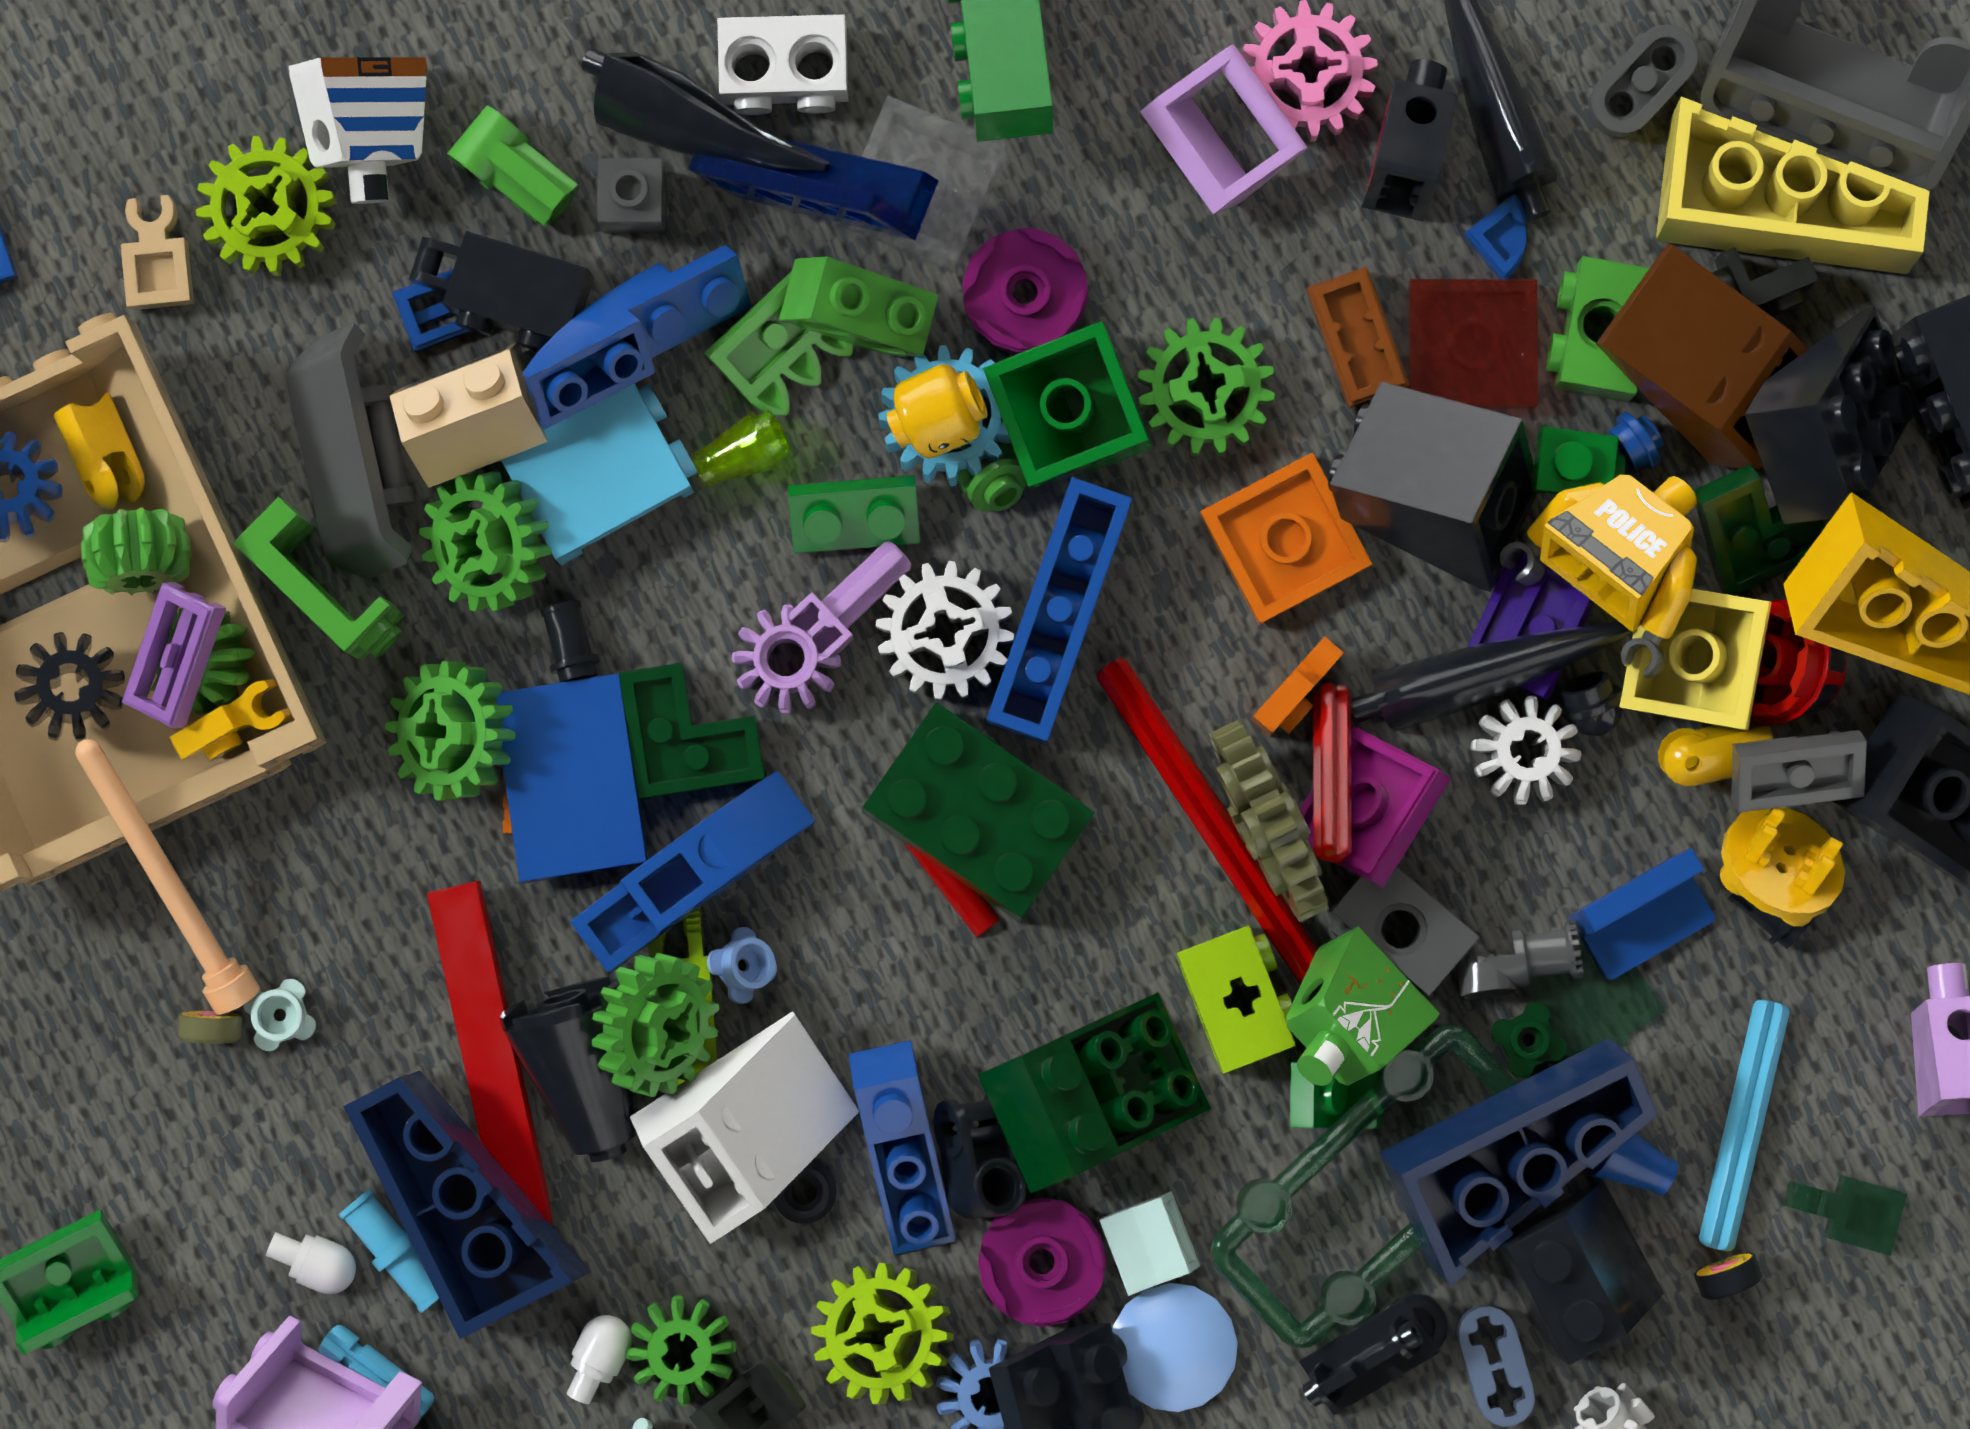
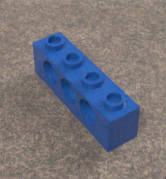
M1071 477L989 710L986 725L1047 746L1132 502L1131 497Z

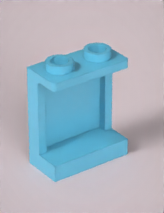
M635 383L561 422L544 429L548 442L501 460L512 481L518 480L522 483L521 498L527 500L536 497L539 503L531 514L534 521H548L549 528L541 534L547 545L551 548L555 560L560 565L583 554L581 549L681 495L685 498L694 493L687 478L698 473L680 439L668 445L657 422L667 418V415L650 384L640 389L636 387Z

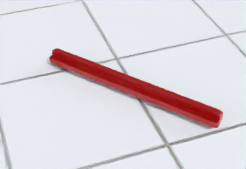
M1122 657L1113 660L1098 671V682L1299 985H1301L1318 950L1317 946L1301 922L1293 915L1283 895L1275 896L1258 860H1254L1251 854L1248 853L1246 842H1242L1230 815L1127 660Z

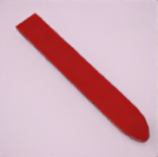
M481 881L427 892L480 1142L520 1187L547 1222L552 1225L549 1194L520 1060L504 1033L499 1019L500 1014L508 1008Z

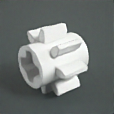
M1621 1383L1616 1391L1608 1387L1597 1386L1584 1395L1579 1404L1573 1409L1576 1412V1419L1580 1424L1574 1429H1647L1644 1424L1649 1423L1655 1418L1654 1413L1625 1383Z

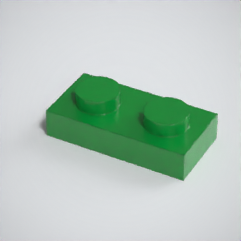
M915 475L788 485L794 553L879 547L887 541L895 545L920 543Z

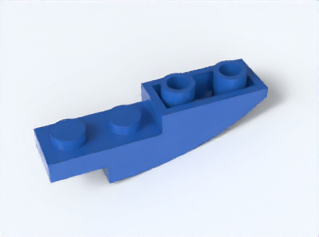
M724 245L673 272L657 263L604 294L578 313L537 352L523 371L539 425L547 429L654 374L655 369L651 358L752 307L738 255Z
M775 771L656 853L621 879L619 885L569 922L610 975L712 897L713 899L816 821L781 774Z

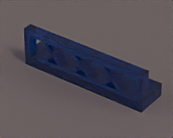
M790 140L786 141L830 162L828 169L825 172L773 170L702 153H694L688 170L741 199L914 241L917 238L939 182L938 179L922 170Z

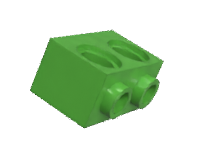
M828 256L798 258L794 261L779 320L891 357L923 356L939 294Z

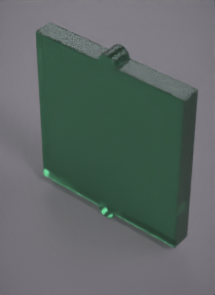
M1579 934L1580 946H1578L1579 949H1574V951L1581 950L1580 957L1582 958L1584 978L1574 979L1570 973L1532 978L1530 985L1524 986L1533 1002L1541 1003L1549 1009L1550 1017L1548 1021L1555 1034L1565 1039L1567 1045L1566 1054L1569 1058L1608 1038L1618 1046H1624L1627 1042L1626 1036L1665 1013L1637 967L1632 968L1615 979H1604Z

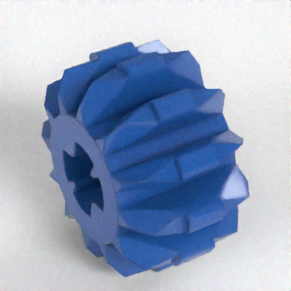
M9 431L5 433L3 438L4 449H0V476L9 475L11 483H14L17 477L21 481L16 484L18 495L14 498L5 500L3 492L0 491V542L4 543L9 540L11 524L18 523L21 533L25 538L33 537L35 531L29 517L34 515L42 521L51 522L55 517L54 510L43 500H55L61 498L63 494L61 484L47 480L59 470L56 460L52 458L36 462L40 456L42 446L35 439L28 442L23 450L18 452L16 433Z

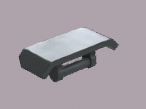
M351 322L316 338L289 366L286 373V383L324 554L333 566L357 576L372 578L407 564L413 548L392 529L388 509L416 503L413 486H409L391 408V385L383 384L360 387L354 355L363 341L365 333L354 322Z

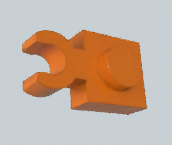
M1324 636L1250 720L1268 737L1278 726L1289 734L1314 706L1305 696L1344 652Z

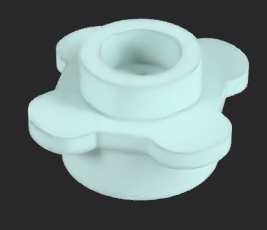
M286 979L279 988L266 992L259 991L250 1001L244 1004V1010L251 1015V1022L256 1030L254 1036L255 1044L260 1049L274 1051L283 1041L292 1038L307 1040L314 1034L316 1021L307 1014L303 1002L306 990L304 985L298 980ZM277 1009L285 1011L286 1017L283 1021L275 1019L274 1013Z

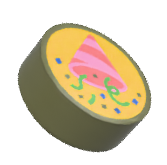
M198 1010L178 1013V1037L182 1041L192 1043L224 1044L238 1042L243 1037V1014L228 1012L217 1015L214 1011Z

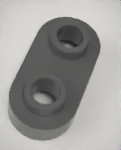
M1669 24L1652 27L1604 75L1595 86L1589 99L1591 120L1601 132L1616 138L1629 137L1638 133L1687 82L1698 62L1697 46L1690 34L1678 26ZM1658 50L1668 51L1674 58V67L1667 71L1657 69L1652 62V54ZM1614 96L1626 97L1632 106L1631 113L1623 117L1615 115L1609 107L1610 99Z

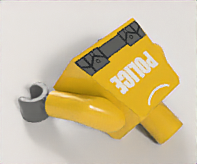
M1619 475L1607 484L1599 482L1563 490L1552 499L1527 530L1529 539L1526 543L1513 542L1503 548L1500 553L1501 565L1507 569H1512L1520 558L1527 555V565L1517 575V582L1525 586L1534 585L1545 574L1547 565L1630 631L1634 632L1641 625L1645 629L1642 638H1634L1622 647L1621 660L1624 666L1629 667L1636 651L1642 647H1648L1652 653V660L1644 672V677L1652 678L1661 672L1665 664V654L1659 645L1663 638H1671L1692 594L1697 557L1691 549L1694 527L1685 515L1696 506L1697 497L1684 480L1675 476L1669 477L1654 492L1650 491L1631 475Z

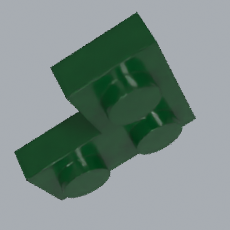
M1750 464L1693 490L1697 497L1696 509L1715 578L1723 593L1735 596L1795 568L1831 520L1825 519L1784 524L1778 506L1768 508L1761 478Z
M682 662L619 672L638 799L642 800L761 781L766 778L756 716L693 725L685 669Z

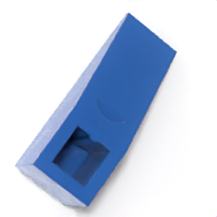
M911 1040L848 1054L855 1097L893 1254H901L956 1241Z

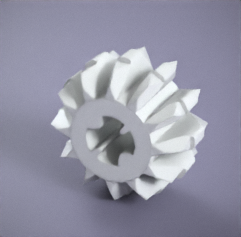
M1528 696L1524 699L1521 718L1514 704L1509 699L1498 704L1499 713L1505 726L1494 717L1485 715L1480 719L1479 725L1488 734L1494 736V739H1475L1471 742L1470 749L1476 753H1491L1492 760L1483 762L1474 768L1476 776L1482 777L1494 770L1498 771L1501 776L1492 784L1490 793L1495 797L1501 796L1507 790L1510 783L1514 782L1513 798L1516 805H1525L1530 794V783H1532L1536 795L1542 802L1552 799L1553 790L1547 776L1557 784L1567 786L1572 782L1573 777L1567 770L1558 765L1559 761L1571 763L1581 759L1580 750L1561 747L1562 740L1569 739L1577 734L1576 726L1574 724L1566 725L1558 731L1552 727V724L1559 718L1562 711L1556 704L1550 706L1544 712L1541 719L1537 718L1538 701L1535 696ZM1524 733L1535 738L1531 745L1534 746L1539 743L1542 753L1541 757L1529 762L1528 768L1520 766L1517 762L1521 756L1513 758L1510 750L1511 744L1521 741Z

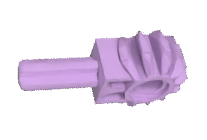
M884 542L822 601L811 592L795 608L792 605H783L781 611L782 625L774 627L771 616L766 610L758 612V621L765 632L759 636L753 630L742 627L738 633L745 643L755 647L754 652L737 651L732 653L734 664L755 666V669L742 674L737 679L739 687L744 690L763 681L764 684L755 696V704L760 708H764L769 703L774 691L780 692L778 706L781 714H790L792 709L791 693L799 692L801 700L807 709L815 707V698L807 686L813 682L824 691H832L835 686L834 682L828 676L818 672L819 667L833 669L841 666V657L838 654L854 640L853 634L848 628L896 584L903 574L905 575L911 569L912 565L907 556L892 542ZM783 643L797 645L804 652L805 661L802 668L791 676L775 674L769 667L771 652L776 646Z

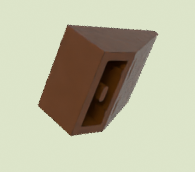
M1671 244L1665 246L1596 343L1605 355L1711 465L1740 469L1750 464L1755 471H1759L1763 464L1745 413L1764 381L1808 350L1790 329Z

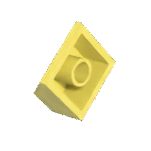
M1692 589L1689 603L1671 638H1663L1659 645L1665 654L1663 669L1652 678L1644 677V672L1651 663L1652 653L1648 647L1638 649L1632 663L1626 669L1620 707L1644 713L1748 730L1772 602ZM1641 625L1633 632L1632 639L1642 638L1645 629Z

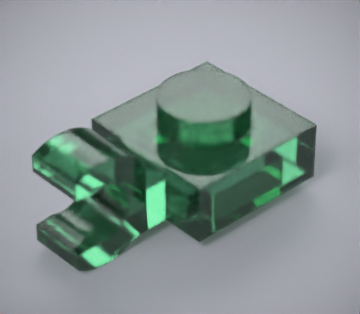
M1840 1175L1835 1193L1789 1181L1782 1206L1828 1218L1823 1235L1825 1238L1891 1256L1907 1193Z

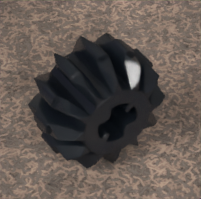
M63 632L54 634V646L57 653L50 655L38 643H34L30 647V653L33 659L40 665V668L27 664H19L17 666L16 676L22 681L34 685L15 691L14 696L17 704L28 705L38 703L25 717L26 723L30 727L40 725L50 716L52 718L48 726V738L50 740L57 741L62 735L64 723L72 724L73 736L76 742H81L86 739V728L83 721L88 718L101 731H106L110 727V721L99 708L100 706L112 710L122 709L124 704L122 703L123 697L106 689L123 684L125 682V674L123 670L116 669L102 671L114 658V652L109 647L101 649L92 658L88 656L92 647L91 635L83 633L78 639L76 651L68 650L67 638ZM66 673H75L77 683L83 678L88 683V685L79 688V699L75 701H65L63 692L55 696L51 690L61 686V676Z

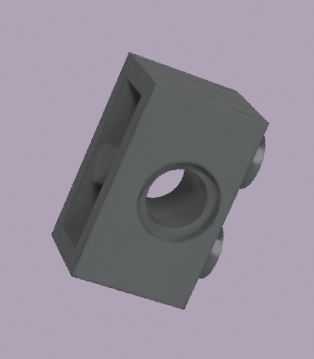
M1398 866L1384 888L1358 876L1327 912L1337 921L1330 930L1336 937L1359 926L1423 996H1430L1480 938ZM1393 911L1406 913L1411 917L1415 925V936L1412 942L1402 949L1390 946L1382 936L1383 920Z

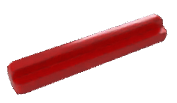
M1326 683L1322 684L1320 689L1316 690L1313 694V852L1319 860L1339 863L1343 862L1344 858L1352 852L1351 693L1346 686Z

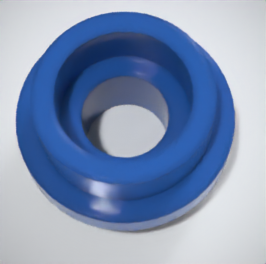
M1626 411L1617 416V425L1608 430L1607 435L1619 436L1617 454L1624 455L1625 466L1633 473L1639 472L1644 467L1653 470L1661 464V457L1658 450L1664 447V441L1654 424L1644 415L1636 419Z

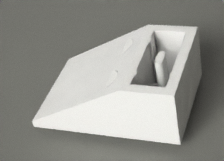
M792 1011L695 1074L696 1079L693 1082L684 1081L677 1086L676 1093L672 1095L664 1094L630 1116L643 1148L711 1244L764 1210L859 1113V1110Z

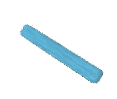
M1757 1000L1753 1004L1699 1235L1700 1243L1706 1247L1722 1251H1732L1736 1245L1790 1013L1789 1008L1784 1004L1768 1000Z

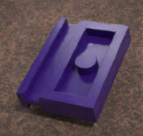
M1523 556L1512 569L1504 568L1467 647L1533 633L1584 626L1594 602L1547 565L1545 574L1534 585L1525 586L1517 582V575L1524 570L1528 562V556ZM1563 668L1517 689L1548 702Z

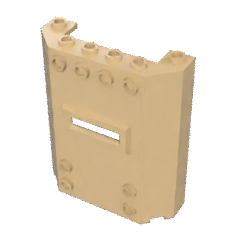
M105 313L82 323L78 327L80 335L65 341L68 349L49 353L33 363L34 372L12 381L10 376L0 377V438L3 439L8 431L15 432L18 452H21L26 444L33 439L39 441L42 450L36 462L44 459H55L59 470L47 480L61 484L63 489L61 498L43 500L54 510L55 517L51 522L42 521L34 515L29 517L35 531L33 537L25 538L21 533L18 523L10 525L8 542H0V595L81 558L80 543L83 541V527L94 521L99 515L115 514L119 509L126 511L137 510L141 507L148 511L164 509L169 514H175L184 518L186 532L189 533L192 561L190 562V576L178 582V584L184 586V591L188 593L196 592L206 597L205 601L208 603H218L226 607V611H230V624L239 623L241 626L248 628L240 643L242 647L250 648L257 653L248 660H244L243 667L253 677V680L247 682L246 685L237 686L239 697L249 685L266 679H274L277 686L262 696L261 706L267 714L273 715L275 712L289 708L293 716L283 726L268 730L257 729L253 726L248 727L238 733L243 744L224 756L209 762L205 754L186 759L180 758L169 737L185 727L171 728L126 704H123L121 710H112L100 706L99 708L110 721V727L106 731H101L88 718L83 721L86 728V739L95 740L101 746L150 830L154 831L281 772L292 765L290 758L301 753L312 752L327 743L242 554L233 544L235 539L137 324L126 315L116 318L114 313ZM108 392L112 396L145 475L144 491L138 500L130 503L119 494L118 504L111 510L96 505L86 493L53 416L59 409L71 403L92 406L99 402L104 394ZM3 442L0 445V449H4ZM9 475L0 476V491L3 492L5 500L18 495L16 484L21 481L20 478L17 477L14 483H11ZM88 584L0 625V892L19 883H25V886L28 887L45 881L128 843L76 758L75 750L80 742H76L73 736L72 724L64 723L61 737L54 741L48 738V726L52 719L50 716L35 727H30L26 723L25 717L38 703L28 705L16 703L15 691L34 685L24 682L16 676L17 666L19 664H27L40 668V665L33 659L30 653V647L34 643L42 645L50 655L57 653L54 646V634L63 632L67 638L68 650L76 651L78 639L85 633L92 636V647L88 655L90 658L106 647L111 648L114 652L113 660L102 671L114 669L124 671L125 682L117 687L106 689L123 697L160 589L155 590L153 594L138 592L131 596L127 592L110 594L104 591V589H97ZM66 673L61 676V686L51 690L55 696L63 692L65 701H75L79 699V688L88 685L84 678L77 683L75 673ZM155 674L153 683L155 682V680H156V678H157V674ZM149 691L148 699L152 700L154 691ZM195 711L190 712L186 727L208 713L196 714Z

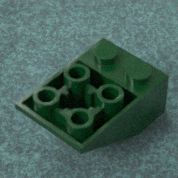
M1158 992L978 1074L1030 1193L1074 1177L1211 1109Z

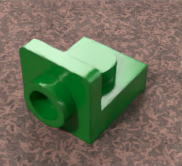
M1291 1062L1290 1127L1380 1128L1382 1125L1383 1069L1381 1068L1348 1086L1339 1083L1335 1078H1333L1330 1084L1319 1086L1306 1080L1299 1072L1297 1063Z

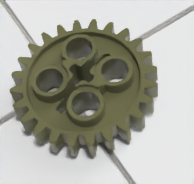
M1239 720L1209 733L1211 744L1215 750V756L1220 764L1215 769L1231 802L1227 811L1242 842H1246L1248 853L1251 854L1254 860H1258L1275 896L1283 895L1286 904H1289L1293 915L1297 917L1299 922H1303L1328 910V900L1318 876L1322 875V871L1307 840L1309 834H1311L1310 829L1300 812L1295 798H1291L1290 789H1287L1284 782H1280L1262 745L1257 748L1255 747L1251 736H1248L1244 725H1241Z

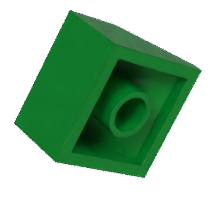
M1103 321L983 368L1029 488L1091 473L1153 449L1152 442L1112 339Z

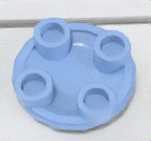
M1167 1282L1145 1289L1125 1304L1113 1325L1112 1332L1122 1339L1127 1349V1362L1122 1369L1129 1394L1153 1409L1181 1412L1203 1406L1223 1390L1235 1369L1238 1341L1232 1319L1216 1298L1195 1286Z

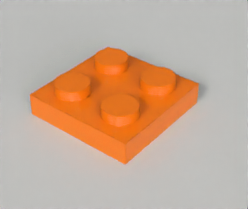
M1313 452L1201 510L1199 513L1258 626L1373 565L1352 524L1340 518L1333 493L1328 487V480Z

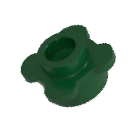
M1529 1003L1525 1006L1522 1014L1511 1020L1499 1019L1492 1026L1491 1038L1495 1043L1502 1045L1505 1054L1509 1058L1508 1070L1514 1076L1528 1077L1533 1073L1535 1066L1546 1060L1558 1061L1566 1053V1041L1563 1037L1555 1034L1548 1021L1550 1011L1541 1003ZM1532 1034L1535 1038L1534 1044L1526 1046L1523 1043L1524 1035Z

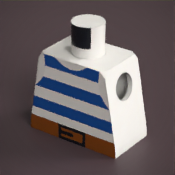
M320 57L289 66V75L310 162L316 168L348 167L351 204L389 201L386 166L416 161L422 153L427 75L426 57Z

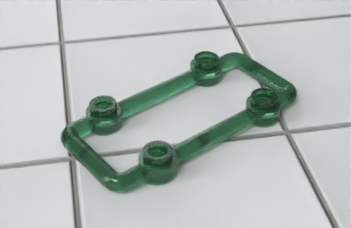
M1456 1024L1440 1026L1426 1036L1414 1049L1404 1048L1386 1066L1377 1071L1378 1082L1273 1180L1264 1178L1254 1179L1245 1184L1237 1196V1214L1214 1236L1210 1251L1212 1262L1217 1271L1287 1345L1296 1348L1312 1347L1325 1338L1338 1324L1356 1326L1366 1321L1375 1308L1376 1296L1374 1291L1421 1248L1410 1222L1357 1272L1344 1270L1330 1275L1321 1287V1306L1302 1323L1294 1317L1236 1253L1237 1248L1255 1232L1271 1234L1282 1229L1289 1221L1292 1213L1291 1198L1397 1099L1408 1102L1423 1097L1430 1090L1433 1083L1434 1071L1432 1066L1449 1050L1455 1051L1493 1095L1517 1084L1476 1036L1464 1026Z

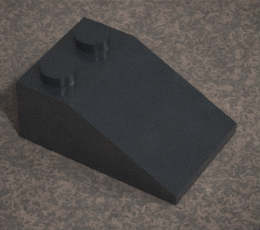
M1898 692L1867 741L1864 797L1835 800L1832 802L1868 827L1970 890V730L1941 709Z

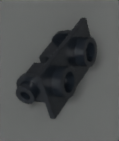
M1403 1297L1300 1359L1299 1363L1310 1379L1303 1384V1391L1313 1406L1317 1407L1324 1403L1332 1414L1336 1415L1437 1355L1440 1351L1407 1299Z

